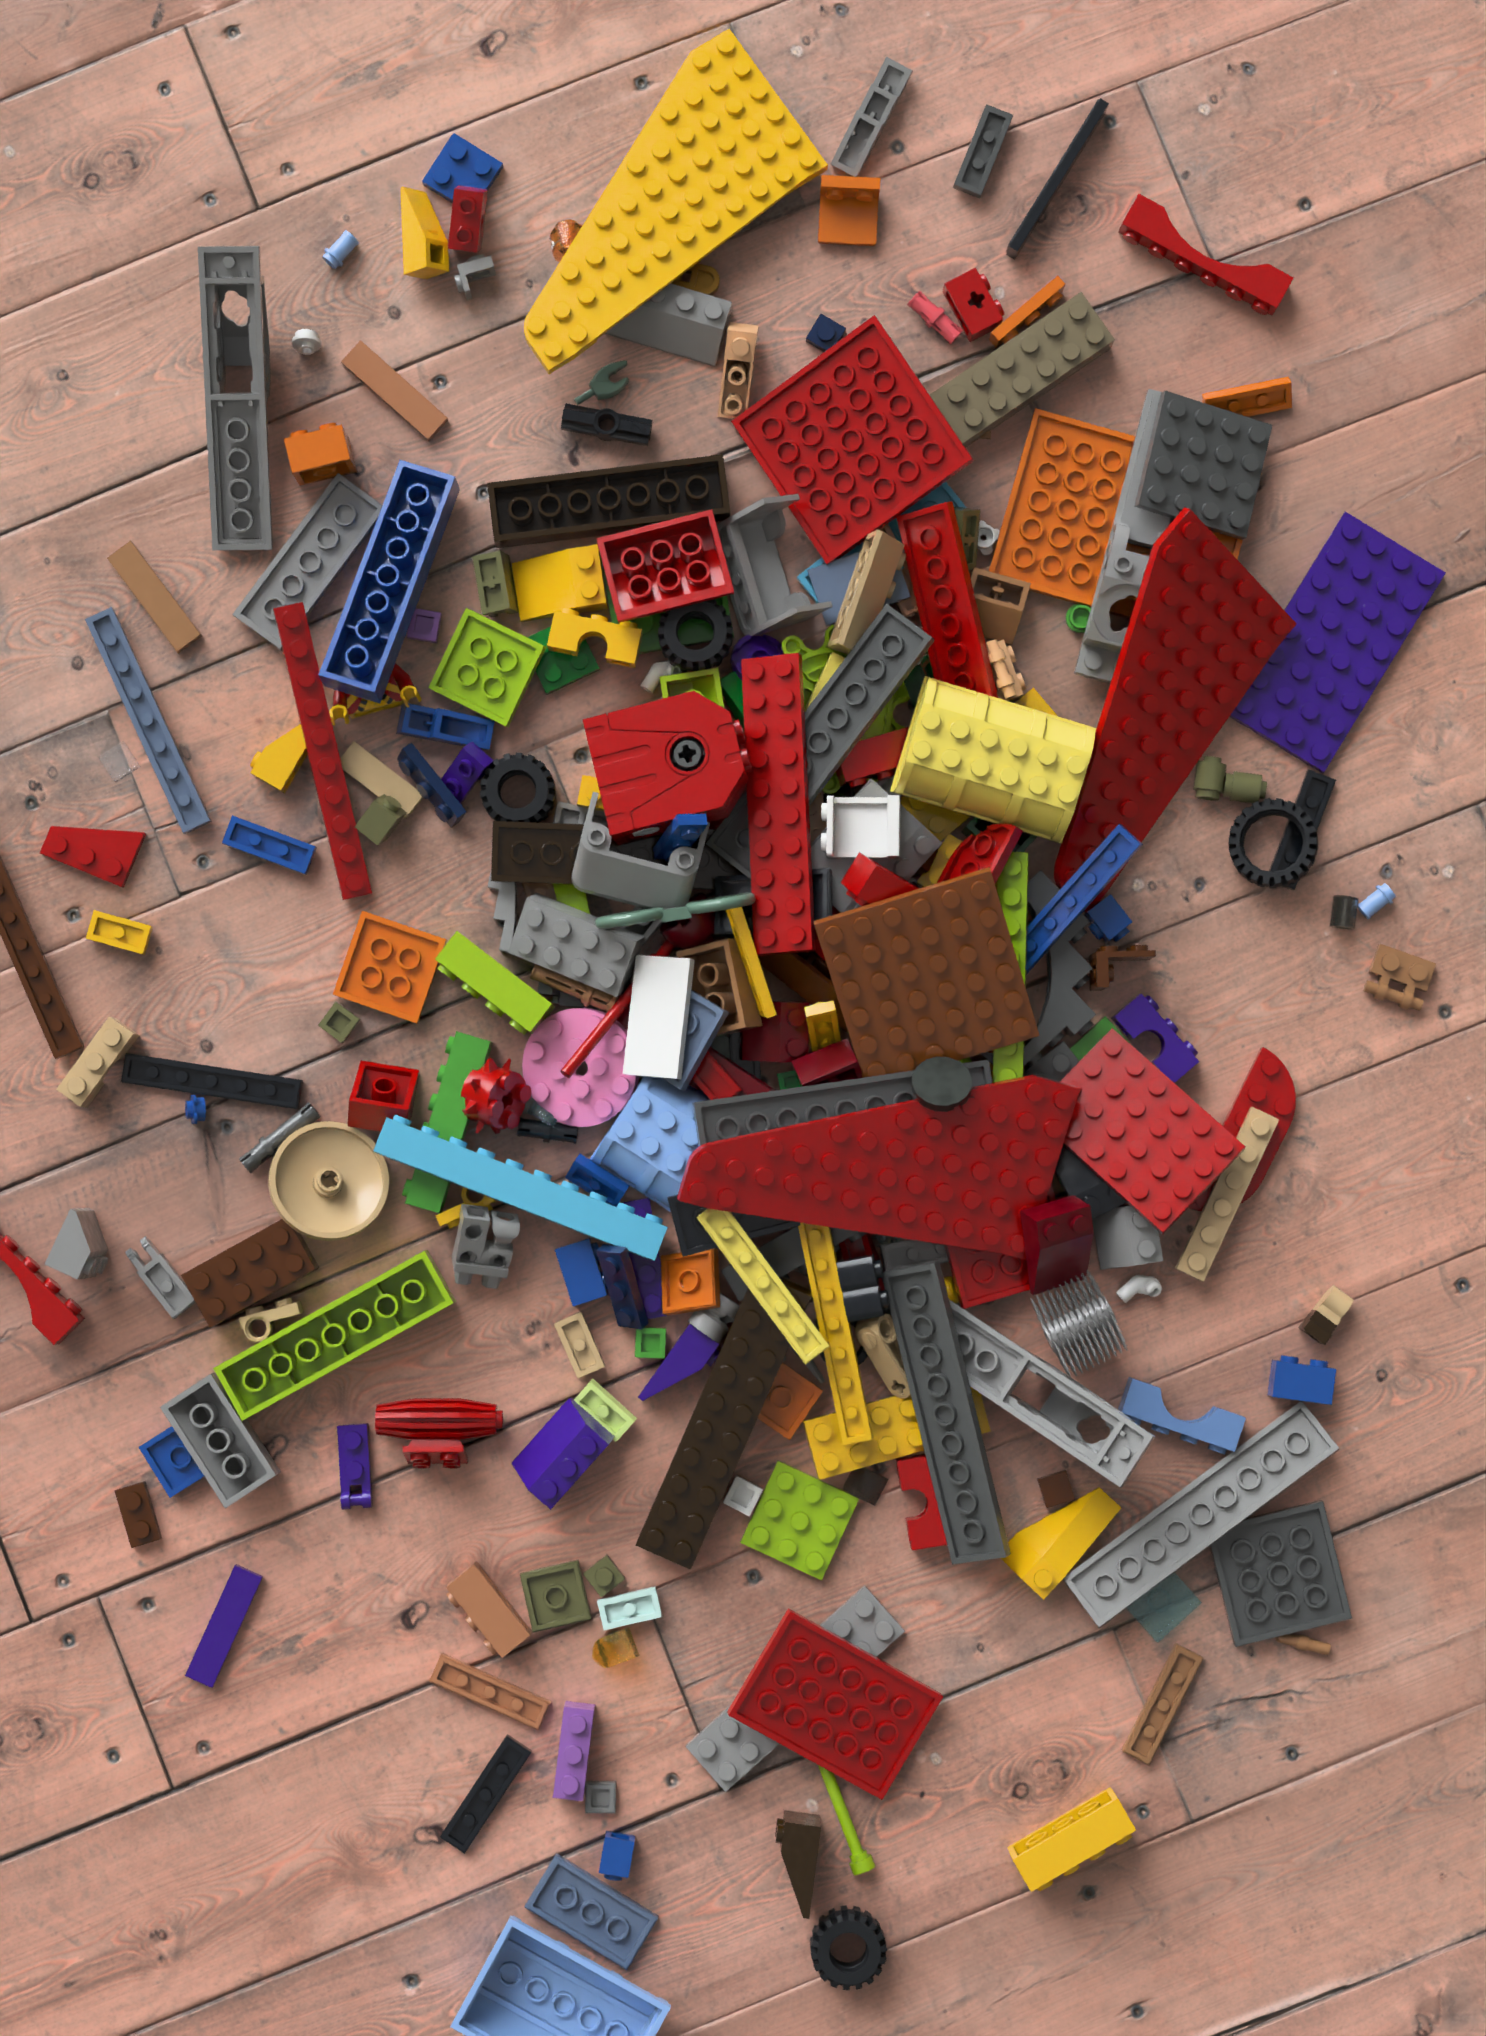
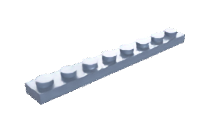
M110 607L86 618L85 621L182 832L186 834L212 822L115 610Z

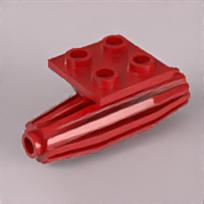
M413 1398L376 1405V1435L411 1440L408 1446H403V1454L408 1464H413V1468L426 1469L430 1468L431 1464H443V1468L449 1469L460 1468L461 1464H468V1457L461 1440L496 1435L497 1429H503V1410H497V1404L461 1398Z

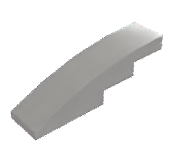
M888 57L885 58L874 83L871 84L859 110L856 111L831 165L854 177H858L913 70Z
M490 872L488 888L499 891L493 919L504 922L499 950L508 953L517 927L516 882L491 881Z

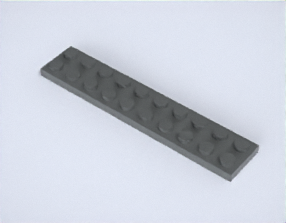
M887 603L805 711L809 806L935 641L934 638ZM746 790L728 818L722 821L706 845L751 879Z
M989 1059L962 1063L968 1068L972 1076V1087L992 1083ZM915 1070L694 1102L692 1105L698 1145L701 1146L713 1141L918 1099L912 1092V1074Z
M935 1261L886 1270L883 1272L884 1278H882L884 1288L887 1290L889 1297V1308L952 1565L1005 1558L1011 1554L940 1262Z

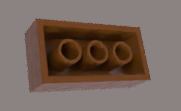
M281 1219L181 1276L209 1328L314 1272L319 1269V1266L302 1235Z

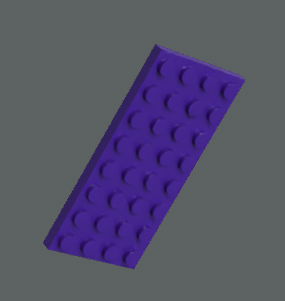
M1344 512L1284 609L1297 623L1296 626L1277 647L1229 717L1317 771L1324 773L1446 572L1349 513Z

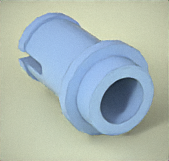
M345 230L330 249L325 248V254L322 258L334 269L338 266L342 267V261L359 242L350 232Z
M1385 883L1382 886L1377 885L1376 891L1360 904H1357L1359 911L1368 920L1386 904L1389 903L1391 905L1393 903L1392 900L1396 897L1391 888Z

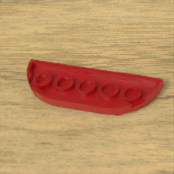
M993 824L987 826V830L976 836L971 834L953 852L937 883L990 867L994 883L996 884L1023 830L1010 824Z
M1264 1047L1260 1048L1222 1125L1236 1138L1250 1107H1254L1279 1119L1241 1203L1250 1198L1261 1185L1291 1125L1296 1107L1295 1088L1290 1073L1282 1061ZM1216 1180L1189 1209L1202 1212Z

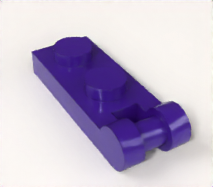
M368 1423L338 1425L342 1510L351 1509L352 1506L372 1508L373 1497ZM351 1485H361L362 1493L351 1494Z

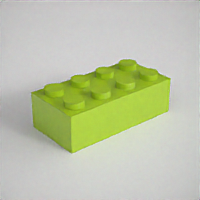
M458 931L455 932L435 958L440 963L437 968L453 981L459 977L464 981L461 986L476 999L480 995L488 1000L485 1006L498 1016L502 1017L506 1013L512 1018L509 1024L523 1035L528 1031L533 1034L540 1023L555 1008L551 1002Z

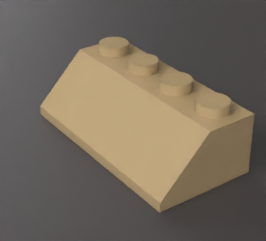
M877 529L869 533L863 542L827 645L828 648L847 655L883 609L886 598H891L896 586V582L892 581L895 571H900L905 561L906 554L902 553L905 545L881 530Z

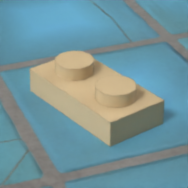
M582 1311L554 1323L577 1379L605 1367Z

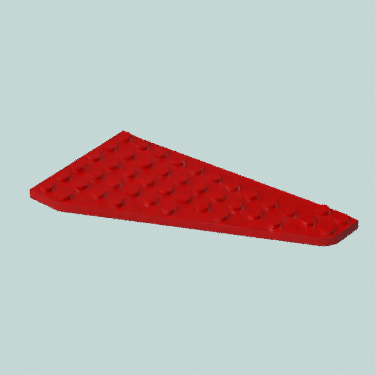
M1184 507L1153 544L1095 732L1093 751L1074 814L1064 835L1055 862L1054 879L1059 889L1066 884L1118 824H1122L1142 843L1277 647L1297 624L1189 508ZM1124 867L1115 875V877L1106 885V887L1098 894V896L1089 904V906L1083 912L1087 913L1089 910H1091L1098 904V902L1108 892V890L1115 882L1119 874L1122 872Z
M1028 1075L972 1087L971 1095L967 1102L962 1106L961 1104L956 1106L954 1110L948 1112L933 1111L921 1105L919 1099L705 1143L690 1155L677 1199L681 1202L708 1209L989 1251L1026 1260L1020 1211L1045 1204L1080 1088L1036 1075Z

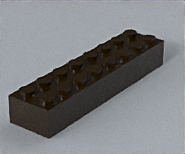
M723 454L487 483L496 548L611 535L711 509L715 522L723 521L730 517Z

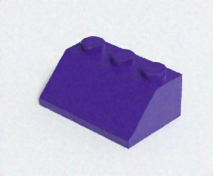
M569 1397L512 1461V1465L527 1489L551 1510L605 1450L615 1436Z

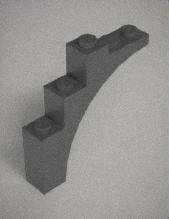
M1041 870L1028 881V911L1033 919L1059 891ZM1082 913L1046 952L1048 980L1045 1002L1037 1023L1040 1036L1028 1039L1024 1045V1066L1027 1065L1029 1068L1043 1056L1040 1051L1047 1044L1052 1048L1064 1037L1061 1033L1062 1030L1070 1037L1076 1033L1082 1036L1094 1025L1090 1020L1096 1014L1072 989L1073 986L1077 990L1080 989L1090 979L1087 973L1093 969L1069 943L1071 940L1075 944L1087 933L1084 927L1089 921Z

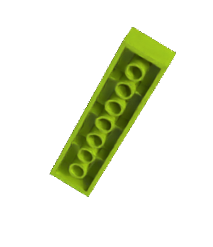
M424 1250L213 1369L243 1421L455 1303L456 1300L429 1251Z

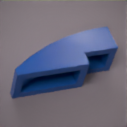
M408 703L410 706L408 708L404 704L401 705L396 734L459 746H466L473 741L479 748L490 750L494 720Z

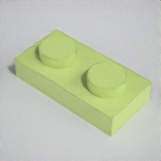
M594 1379L574 1399L575 1402L615 1436L613 1438L615 1442L620 1439L637 1419Z

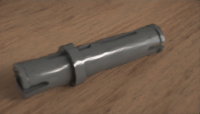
M308 1102L301 1110L291 1116L267 1137L262 1136L259 1139V1143L240 1157L239 1160L252 1173L271 1156L274 1157L277 1149L289 1135L299 1128L312 1124L321 1116Z

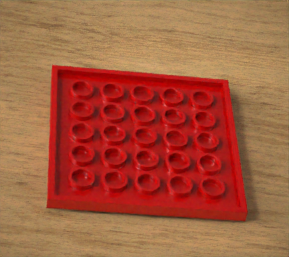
M875 315L731 421L781 496L799 494L800 500L788 507L827 565L834 560L840 559L862 543L869 533L877 529L880 530L974 461Z

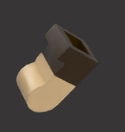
M1333 1285L1325 1292L1298 1328L1318 1343L1326 1345L1332 1336L1331 1334L1340 1323V1319L1349 1310L1354 1300Z

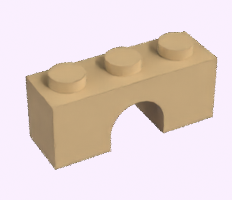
M109 1016L56 1090L78 1106L88 1108L104 1086L103 1080L109 1070L118 1060L125 1057V1054L140 1035L118 1019Z

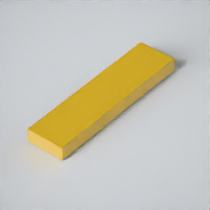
M742 907L728 909L726 913L759 1015L765 1018L773 1017L777 1014Z

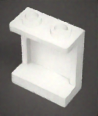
M888 795L887 797L827 796V803H822L821 819L822 821H827V833H821V851H826L828 858H856L860 852L870 859H900V795Z

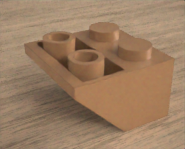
M974 567L970 578L984 638L989 640L997 639V641L1004 639L1005 644L1012 646L1031 583Z

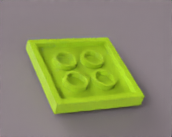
M466 608L428 688L509 727L546 650V646Z
M777 1460L740 1543L822 1581L858 1503L859 1497Z

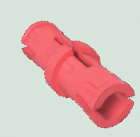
M918 291L907 304L926 321L925 325L928 328L932 327L950 345L962 333L963 329L944 313L945 310L942 307L938 308L921 291Z

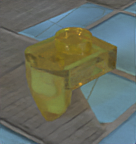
M629 1627L596 1640L592 1648V1659L603 1668H609L640 1656Z

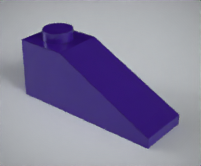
M689 1323L638 1398L644 1401L701 1370L705 1364L711 1367L720 1352L716 1349L719 1343Z

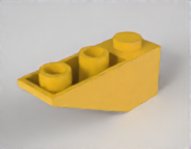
M401 187L404 275L427 280L449 272L448 241L427 193Z

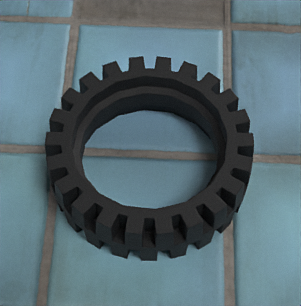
M1268 798L1262 802L1256 801L1249 808L1243 809L1241 815L1237 816L1234 820V825L1231 826L1229 836L1231 859L1242 876L1260 887L1277 888L1282 886L1283 888L1289 886L1290 883H1296L1303 875L1305 876L1309 872L1310 867L1315 862L1318 851L1316 828L1309 815L1300 806H1296L1291 801L1286 802L1279 798H1276V800ZM1271 815L1282 816L1294 822L1301 831L1303 838L1302 851L1295 863L1284 870L1275 872L1261 870L1253 865L1246 856L1244 849L1245 835L1251 825L1259 819Z

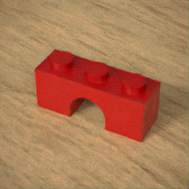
M919 1454L896 1458L900 1489L902 1491L919 1490L926 1496V1507L923 1512L917 1516L905 1518L911 1550L947 1545L926 1455Z

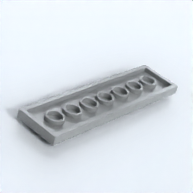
M865 1585L820 1624L823 1628L875 1657L905 1632ZM730 1706L686 1744V1748L725 1792L779 1745L776 1741L728 1716L727 1711Z

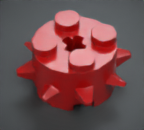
M489 1058L478 1071L472 1070L464 1081L461 1097L465 1098L466 1108L462 1111L469 1120L478 1122L476 1134L485 1125L490 1126L493 1132L498 1134L501 1129H514L519 1124L525 1104L531 1097V1087L526 1085L525 1079L520 1073L509 1070L511 1059H508L503 1067L500 1068L497 1067L492 1058Z

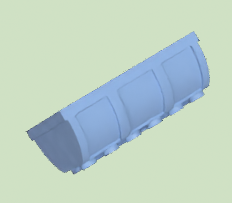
M642 1077L632 1097L618 1114L590 1160L670 1211L667 1197L678 1194L688 1159L693 1151L699 1147L692 1103L710 1099L702 1090H697L690 1085L683 1091L662 1078Z
M513 1915L509 1917L450 2027L465 2036H656L671 2008V2004L667 2000L656 1997L629 1982L613 1970L610 1971L570 1949L568 1945L561 1941H556L523 1923L521 1919Z

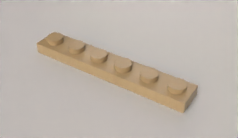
M1250 1107L1236 1137L1246 1146L1245 1150L1216 1179L1175 1269L1204 1282L1279 1119L1254 1107Z

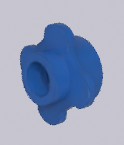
M190 1095V1101L185 1102L186 1119H191V1124H197V1121H205L206 1119L204 1097Z

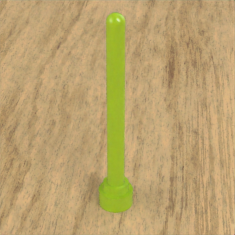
M818 1765L852 1854L849 1856L851 1859L849 1865L853 1875H859L875 1868V1863L872 1855L862 1849L834 1773Z

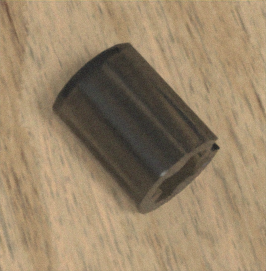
M1334 895L1329 927L1347 930L1355 929L1359 898Z

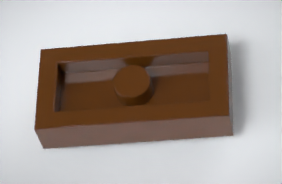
M139 1482L115 1490L131 1548L162 1539L146 1482Z

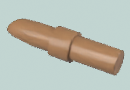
M1291 1633L1274 1637L1277 1642L1294 1646L1295 1649L1308 1650L1327 1656L1331 1647L1329 1643L1310 1639L1309 1636L1301 1634L1295 1635Z

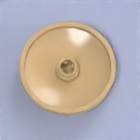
M332 1121L312 1123L299 1128L289 1135L277 1149L271 1162L268 1176V1187L272 1203L285 1223L304 1236L325 1241L345 1239L367 1228L382 1210L389 1190L388 1167L384 1156L373 1152L376 1145L375 1142L355 1127H349L347 1124Z

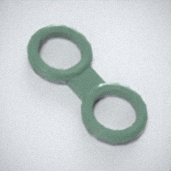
M739 893L696 900L687 903L685 906L667 909L654 907L598 917L595 920V926L599 929H608L660 919L662 923L692 918L691 914L722 911L754 904L756 896L753 893Z

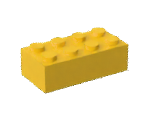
M1109 1787L1007 1848L1030 1891L1032 1892L1035 1889L1042 1891L1050 1887L1054 1883L1053 1879L1059 1875L1068 1876L1080 1868L1079 1864L1088 1858L1092 1861L1106 1853L1105 1848L1114 1843L1121 1845L1132 1838L1131 1833L1135 1832L1136 1829L1116 1794Z

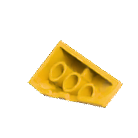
M1098 1487L1060 1510L1043 1517L1031 1526L1016 1532L1008 1541L1011 1554L1001 1559L1044 1600L1068 1574L1119 1512L1121 1507Z

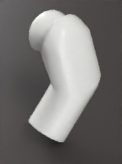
M669 660L656 662L651 666L640 687L649 693H653L660 682L661 676L680 674L682 671H680L678 666H672Z
M1135 1275L1116 1294L1124 1303H1127L1137 1293L1157 1297L1162 1291V1286L1159 1280L1153 1276Z

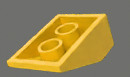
M598 544L565 549L511 563L520 622L551 618L554 615V611L562 612V608L576 610L580 613L608 609Z

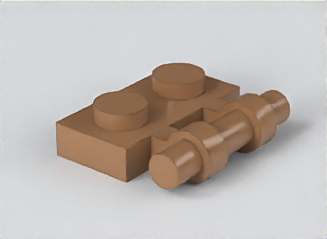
M1378 944L1369 973L1380 977L1377 983L1367 980L1363 991L1373 994L1375 999L1381 1001L1387 999L1396 1002L1399 1007L1406 1010L1410 1007L1420 1011L1424 1000L1414 997L1415 989L1423 992L1427 991L1436 963L1383 944ZM1392 980L1405 985L1403 991L1400 992L1389 988V981Z

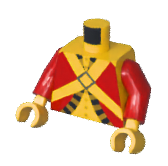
M395 663L380 704L335 690L333 694V707L329 713L333 726L336 725L335 721L338 718H344L345 724H349V716L354 719L398 707L402 704L408 708L410 707L408 704L409 699L416 697L419 702L422 699L416 687H414L410 675Z

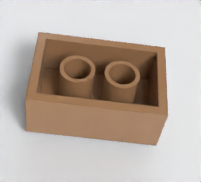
M735 938L724 939L676 952L677 958H691L695 960L691 989L729 1012L716 1037L763 1026Z

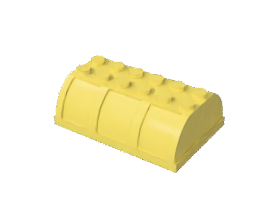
M924 676L889 792L991 823L1014 825L1023 830L1024 833L1062 843L1078 801L1093 751L1097 728Z

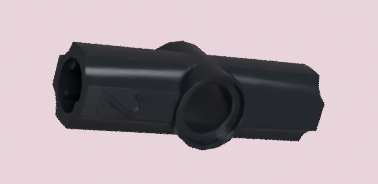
M566 403L562 415L561 430L596 436L603 441L617 440L648 446L653 420L619 414L609 408L599 410ZM610 419L615 425L611 430L604 431L599 427L602 420Z

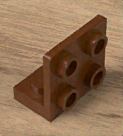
M1132 945L1130 948H1126V951H1118V946H1100V948L1096 949L1095 953L1089 955V964L1093 968L1089 971L1090 991L1109 988V983L1114 981V967L1108 961L1150 960L1156 957V950H1148V945Z

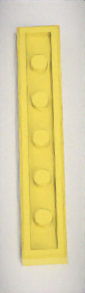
M706 1209L696 1217L805 1365L830 1347L731 1212Z

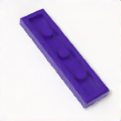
M237 1564L234 1566L185 1674L186 1677L211 1688L214 1687L263 1579L262 1575Z

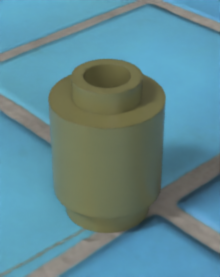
M1204 756L1203 761L1197 762L1193 790L1196 791V798L1211 801L1219 800V795L1223 793L1227 767L1226 764L1221 763V758Z
M1234 771L1233 774L1226 773L1223 797H1230V801L1259 802V798L1265 799L1267 781H1262V775L1237 771Z

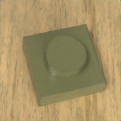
M335 1002L318 1026L341 1043H344L361 1019L338 1002Z
M607 1554L583 1573L601 1598L625 1579V1576Z

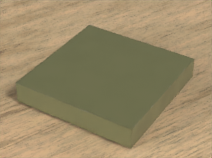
M578 1559L520 1573L533 1633L591 1619Z

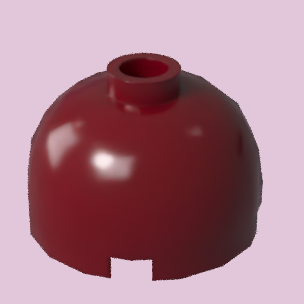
M698 893L692 896L689 902L707 899V896L704 893ZM715 912L691 914L692 918L663 922L660 927V933L672 945L681 950L712 943L715 940L713 935Z

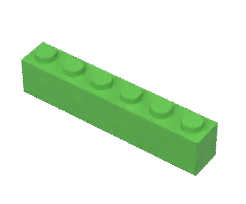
M456 1031L455 1037H449L445 1053L449 1054L446 1065L441 1064L436 1080L441 1083L438 1094H432L428 1110L432 1111L429 1123L425 1121L423 1123V1126L439 1131V1138L449 1141L451 1137L464 1141L470 1120L462 1111L466 1108L465 1098L461 1097L463 1084L472 1070L478 1071L486 1063L493 1042ZM415 1169L412 1180L407 1179L404 1185L402 1196L407 1197L405 1204L442 1213L451 1182Z

